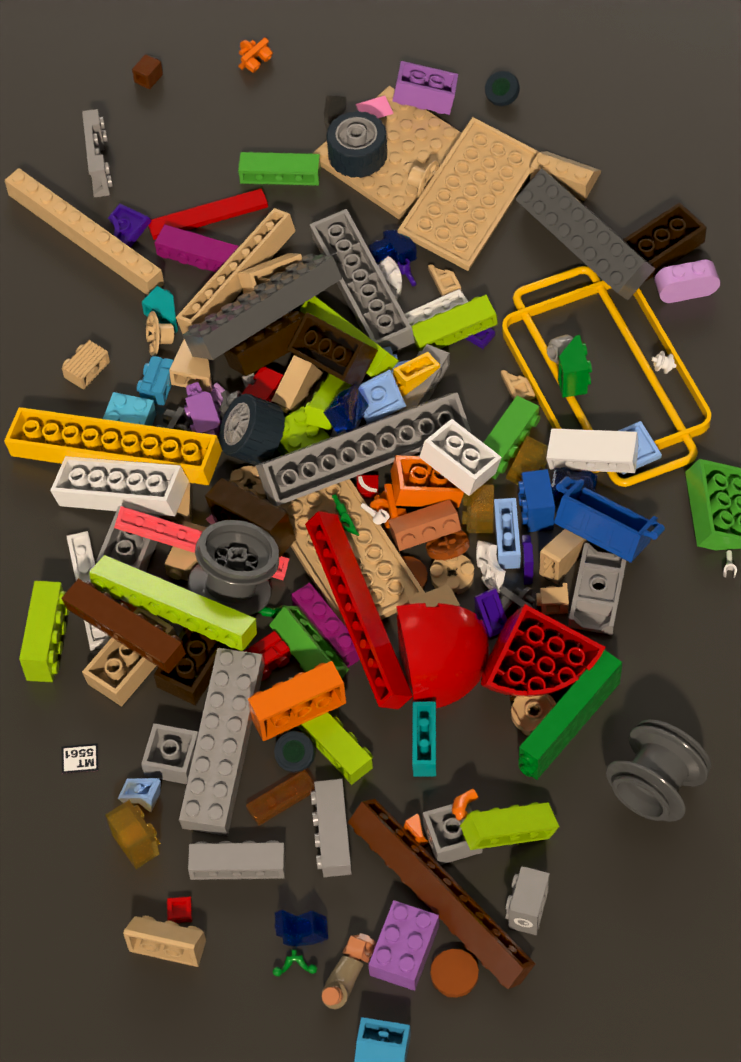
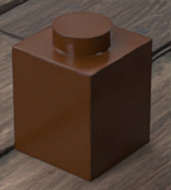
M145 54L132 68L134 82L147 89H151L163 75L161 61Z

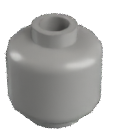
M565 334L551 339L547 347L549 359L559 364L560 354L572 341L573 337Z

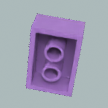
M401 61L392 102L450 115L458 74Z
M393 900L368 965L369 976L415 991L439 928V915Z

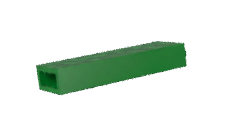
M604 650L595 665L590 670H585L519 747V768L527 777L532 776L536 780L539 779L620 684L622 661Z

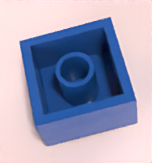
M548 469L522 472V481H518L519 506H522V524L527 525L528 532L554 529L555 504Z

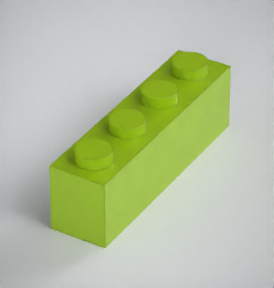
M487 295L475 297L463 305H456L444 313H437L432 318L419 321L411 327L415 344L419 351H423L426 344L441 349L470 335L498 325L496 312Z
M328 373L326 381H322L320 389L314 393L312 401L306 404L304 414L307 415L306 424L331 430L341 412L344 411L353 398L354 392L352 388L355 386Z
M327 712L296 726L301 732L312 739L315 747L351 785L373 769V756L370 751L358 744V740L353 733H347L343 729V724L336 716L332 717Z
M534 802L526 806L513 805L504 809L492 808L489 811H472L467 814L460 827L470 850L550 839L559 828V825L549 802L541 804Z

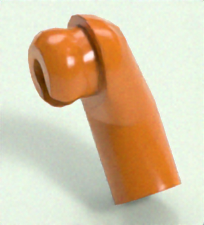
M473 788L454 799L451 811L452 814H455L457 820L465 819L468 814L465 810L467 805L478 799V795Z

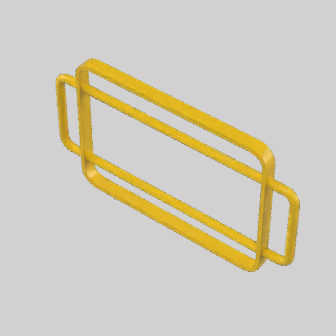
M579 266L518 288L513 294V302L518 311L512 312L504 318L502 334L523 375L528 379L535 397L553 429L562 428L507 328L515 322L524 321L558 383L559 367L554 361L549 359L547 345L531 317L599 293L678 431L675 434L658 439L654 443L660 450L684 441L689 450V454L685 457L634 476L621 478L617 472H607L609 478L614 484L627 487L694 462L697 458L698 450L692 438L708 430L711 421V411L639 288L633 294L668 355L673 354L674 364H677L676 369L706 419L699 425L686 429L609 296L607 290L611 289V287L604 280L601 281L588 266ZM580 274L588 275L593 283L529 307H525L521 300V296ZM575 396L566 397L583 430H593ZM579 471V472H581L582 474H595V473H598V472H600V471Z

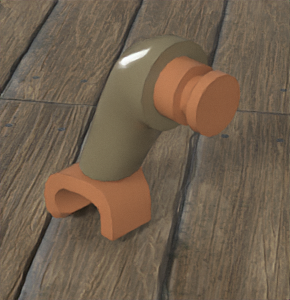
M363 933L350 936L342 952L348 955V957H341L322 990V1000L327 1007L338 1009L348 1002L355 981L364 965L359 960L368 963L374 952L376 942L370 939V936Z

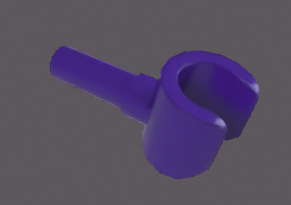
M405 259L406 265H401L398 261L401 274L406 275L412 286H416V282L411 275L409 259Z

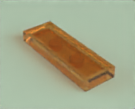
M303 770L248 803L246 809L258 826L311 795V791L315 790V784L306 770Z

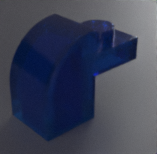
M398 230L384 231L383 240L369 245V251L375 262L381 261L387 256H392L397 265L398 261L401 265H405V259H409L410 262L417 259L415 244L410 237L398 233Z
M284 910L275 912L274 927L276 935L283 938L284 945L306 946L328 940L326 916L315 911H309L298 916Z

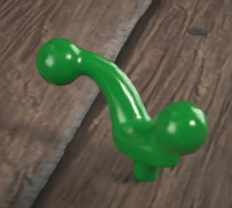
M292 950V956L286 957L282 968L275 967L273 969L274 976L278 977L289 969L293 961H296L305 971L311 974L317 972V966L314 964L308 966L303 956H297L296 950Z

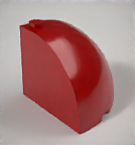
M426 603L396 606L399 653L406 681L413 696L411 698L412 705L413 702H436V708L452 704L467 695L480 681L489 658V641L484 622L479 620L474 612L452 604L438 603L435 607H426Z
M524 604L506 620L485 666L481 686L501 694L521 697L553 693L576 682L586 669L590 670L601 657L606 647Z

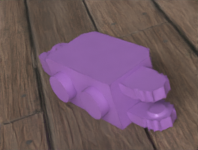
M198 382L187 385L188 397L185 398L187 406L184 409L188 419L192 418L193 424L190 425L192 432L217 435L219 437L222 423L211 394L206 391L203 392Z

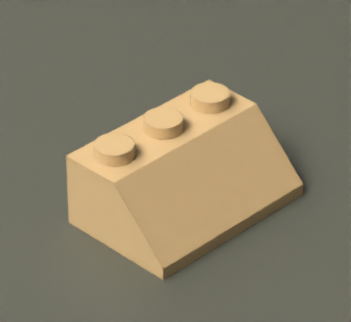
M544 151L538 152L530 166V181L542 168L577 199L585 201L601 170Z
M288 253L238 272L243 293H251L254 291L255 286L270 281L271 276L285 272L286 267L291 264L301 262V254Z
M135 916L123 933L129 952L195 967L199 966L206 943L205 934L198 927H181L172 921H165L163 923L156 921L150 916H142V918Z

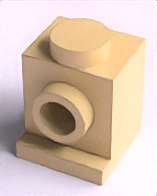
M563 583L562 587L548 586L541 588L540 593H536V606H541V613L545 615L568 613L567 583Z

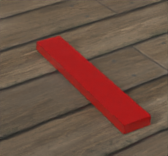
M261 188L152 219L148 227L153 240H155L164 224L187 231L268 208V203Z

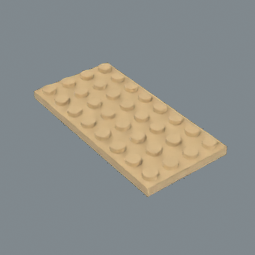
M472 117L404 219L397 234L469 271L530 176V166L539 151Z
M350 479L275 506L277 508L281 507L288 512L296 537V541L291 545V548L325 602L345 626L346 624L305 525L318 511L337 514L339 519L341 518L332 498L334 494H337L341 504L345 505L348 515L356 531L359 533V536L345 531L381 620L397 613L396 606L407 605L409 599L425 593L381 525L375 524L371 514L361 508V504H366V502ZM343 523L344 526L349 527L347 523Z

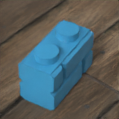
M152 356L150 362L145 363L143 369L144 378L139 380L137 384V392H139L140 398L154 400V404L165 405L172 386L169 370L174 360Z

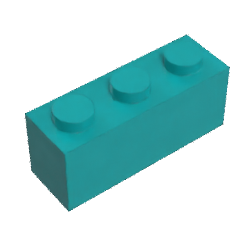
M413 702V777L436 776V702Z

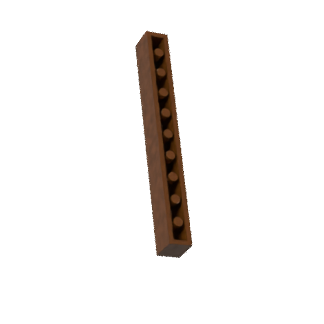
M376 799L361 802L348 821L354 828V832L369 844L372 851L378 853L385 861V864L400 876L401 881L416 893L419 900L425 902L432 910V913L439 915V919L448 926L449 931L456 935L464 943L465 948L472 952L481 961V964L496 976L502 986L510 989L520 985L535 966L534 961Z

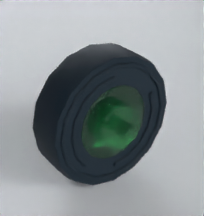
M508 71L495 72L488 78L485 84V94L488 100L496 106H507L513 103L520 92L517 78Z
M291 731L278 739L274 754L280 767L286 771L296 773L310 767L315 759L316 749L314 742L308 735L299 731Z

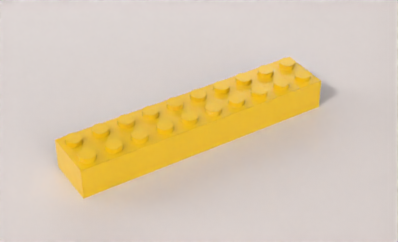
M21 407L18 408L4 440L10 455L13 457L61 464L65 456L180 465L189 483L202 485L210 484L222 452L217 435Z

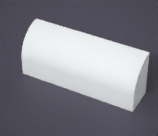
M551 429L546 459L549 468L556 470L635 473L638 458L637 432Z

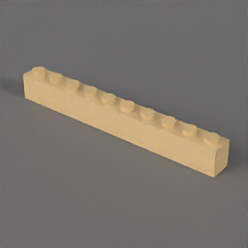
M20 168L5 179L10 197L143 293L149 295L156 286L161 288L164 285L160 268Z

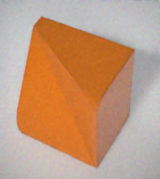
M419 814L406 820L403 828L422 847L426 845L428 840L422 834Z

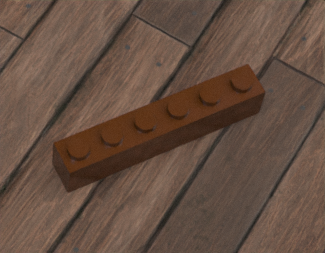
M78 578L61 598L67 610L168 674L186 654L182 645L183 642L179 637L168 635L160 625H152L145 616L140 613L136 615L126 604L122 602L120 604L117 603L107 592L101 593L89 581L85 583Z

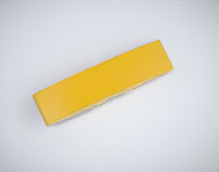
M429 352L393 369V376L402 397L423 383L440 368V364Z

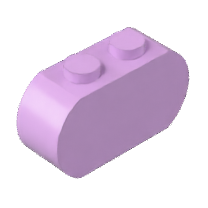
M700 260L665 267L656 274L654 279L660 299L665 303L709 296L720 286V279L715 265L710 260Z

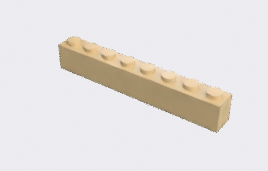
M274 208L176 316L182 334L189 331L188 328L190 326L204 322L205 317L213 313L217 314L224 305L232 303L243 291L238 272L269 261L296 230L289 213Z

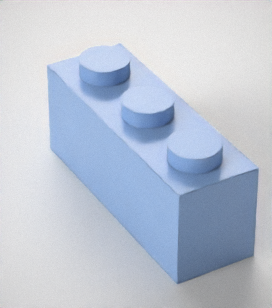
M516 498L494 499L498 563L502 569L520 568L521 552Z

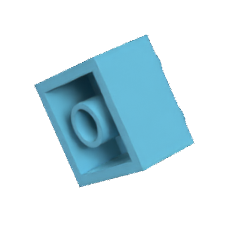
M113 392L103 419L152 426L156 417L154 400Z

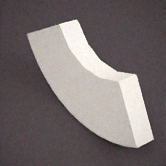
M387 256L378 267L396 300H398L402 291L401 272L396 262Z
M478 540L476 559L477 566L481 568L483 575L481 579L489 589L496 588L497 592L500 593L506 571L500 567L497 561V545Z

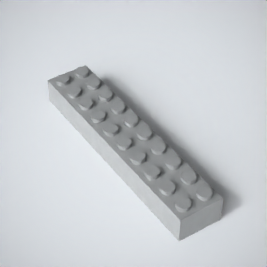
M458 392L450 393L256 465L268 501L273 506H279L393 463L396 455L411 456L421 452L424 441L451 419L471 433Z

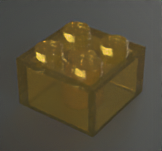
M128 800L105 815L111 835L135 869L159 855L158 845L160 842L155 836L157 832L150 822L146 824L143 819L145 816L138 805L133 806L131 801Z

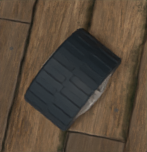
M347 112L338 116L329 125L326 134L328 159L335 171L344 176L361 178L372 175L384 166L387 160V132L385 125L377 116L368 112Z
M243 394L237 397L226 410L220 426L219 443L222 451L226 455L253 465L268 461L275 454L283 437L285 428L283 410H281L279 405L251 394Z

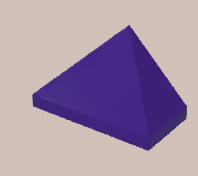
M493 588L475 596V613L478 619L484 622L490 638L501 633L507 620L497 589Z

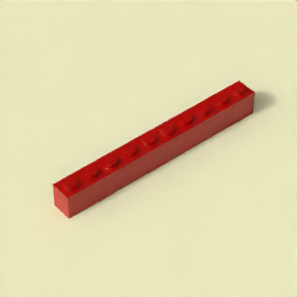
M318 511L305 525L379 707L400 709L413 696L337 514Z

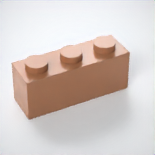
M450 499L388 520L392 538L399 551L461 530L457 511Z

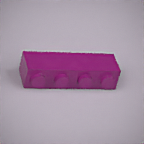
M165 224L155 241L158 256L217 272L239 248L237 245Z
M310 583L291 594L293 606H298L348 668L360 660L348 629Z

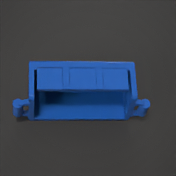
M564 477L556 485V489L564 495L562 496L554 523L628 562H632L650 543L651 539H657L665 530V527L657 522V517L653 516L648 520L586 487L583 488L584 480L582 479L577 481L570 477ZM572 484L573 486L567 490L566 488Z

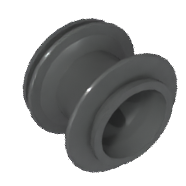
M225 520L208 526L202 532L195 546V555L199 564L191 570L189 575V590L246 615L258 613L265 608L271 598L272 589L268 579L276 573L279 566L277 543L264 529L245 521Z
M643 720L629 733V743L636 754L632 762L623 760L611 762L606 768L607 779L617 798L636 814L655 821L680 820L685 815L686 809L678 791L682 785L692 787L704 784L711 769L710 759L701 745L679 728L659 720Z

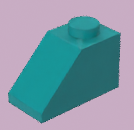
M156 286L141 302L143 313L148 316L151 311H154L158 317L159 324L171 323L174 333H176L178 327L173 294L167 289L163 290Z

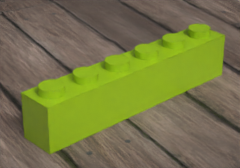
M312 297L299 309V311L305 314L308 312L377 349L378 352L366 373L370 377L374 378L388 370H392L399 361L317 297Z

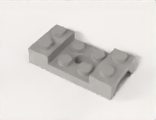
M98 109L82 111L88 171L92 178L94 197L109 196V187H113L111 175H107L110 174L109 163L104 162L103 154L101 155V150H105L104 142H108L106 130H102L105 129L104 118L99 117Z
M584 543L569 615V628L613 635L627 564L626 560L615 554L598 552L589 543ZM601 583L605 587L602 590H596L593 588V585Z

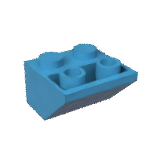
M361 1017L354 1062H406L411 1037L410 1025Z

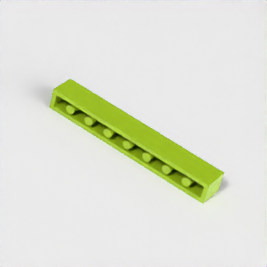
M106 555L89 571L90 582L95 585L98 591L107 592L116 599L144 609L153 615L163 617L172 623H177L212 640H217L231 648L243 651L257 634L256 618Z

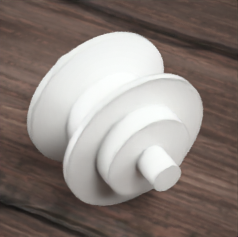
M661 351L656 357H652L655 371H659L662 368L664 374H667L672 368H676L677 364H674L673 354H669L666 357L664 351Z

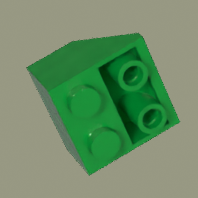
M576 335L559 356L558 383L562 398L587 394L588 385H591L590 373H592V366L590 360H586L587 347L586 343H582L580 335Z

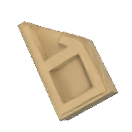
M428 265V270L441 296L458 289L461 290L454 272L446 269L444 271L435 268L434 265Z
M506 370L501 371L502 379L513 400L517 395L528 401L535 399V393L526 377L509 374Z

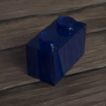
M353 385L340 391L323 413L337 433L344 430L349 432L357 426V421L365 416L364 412L369 405L357 386Z

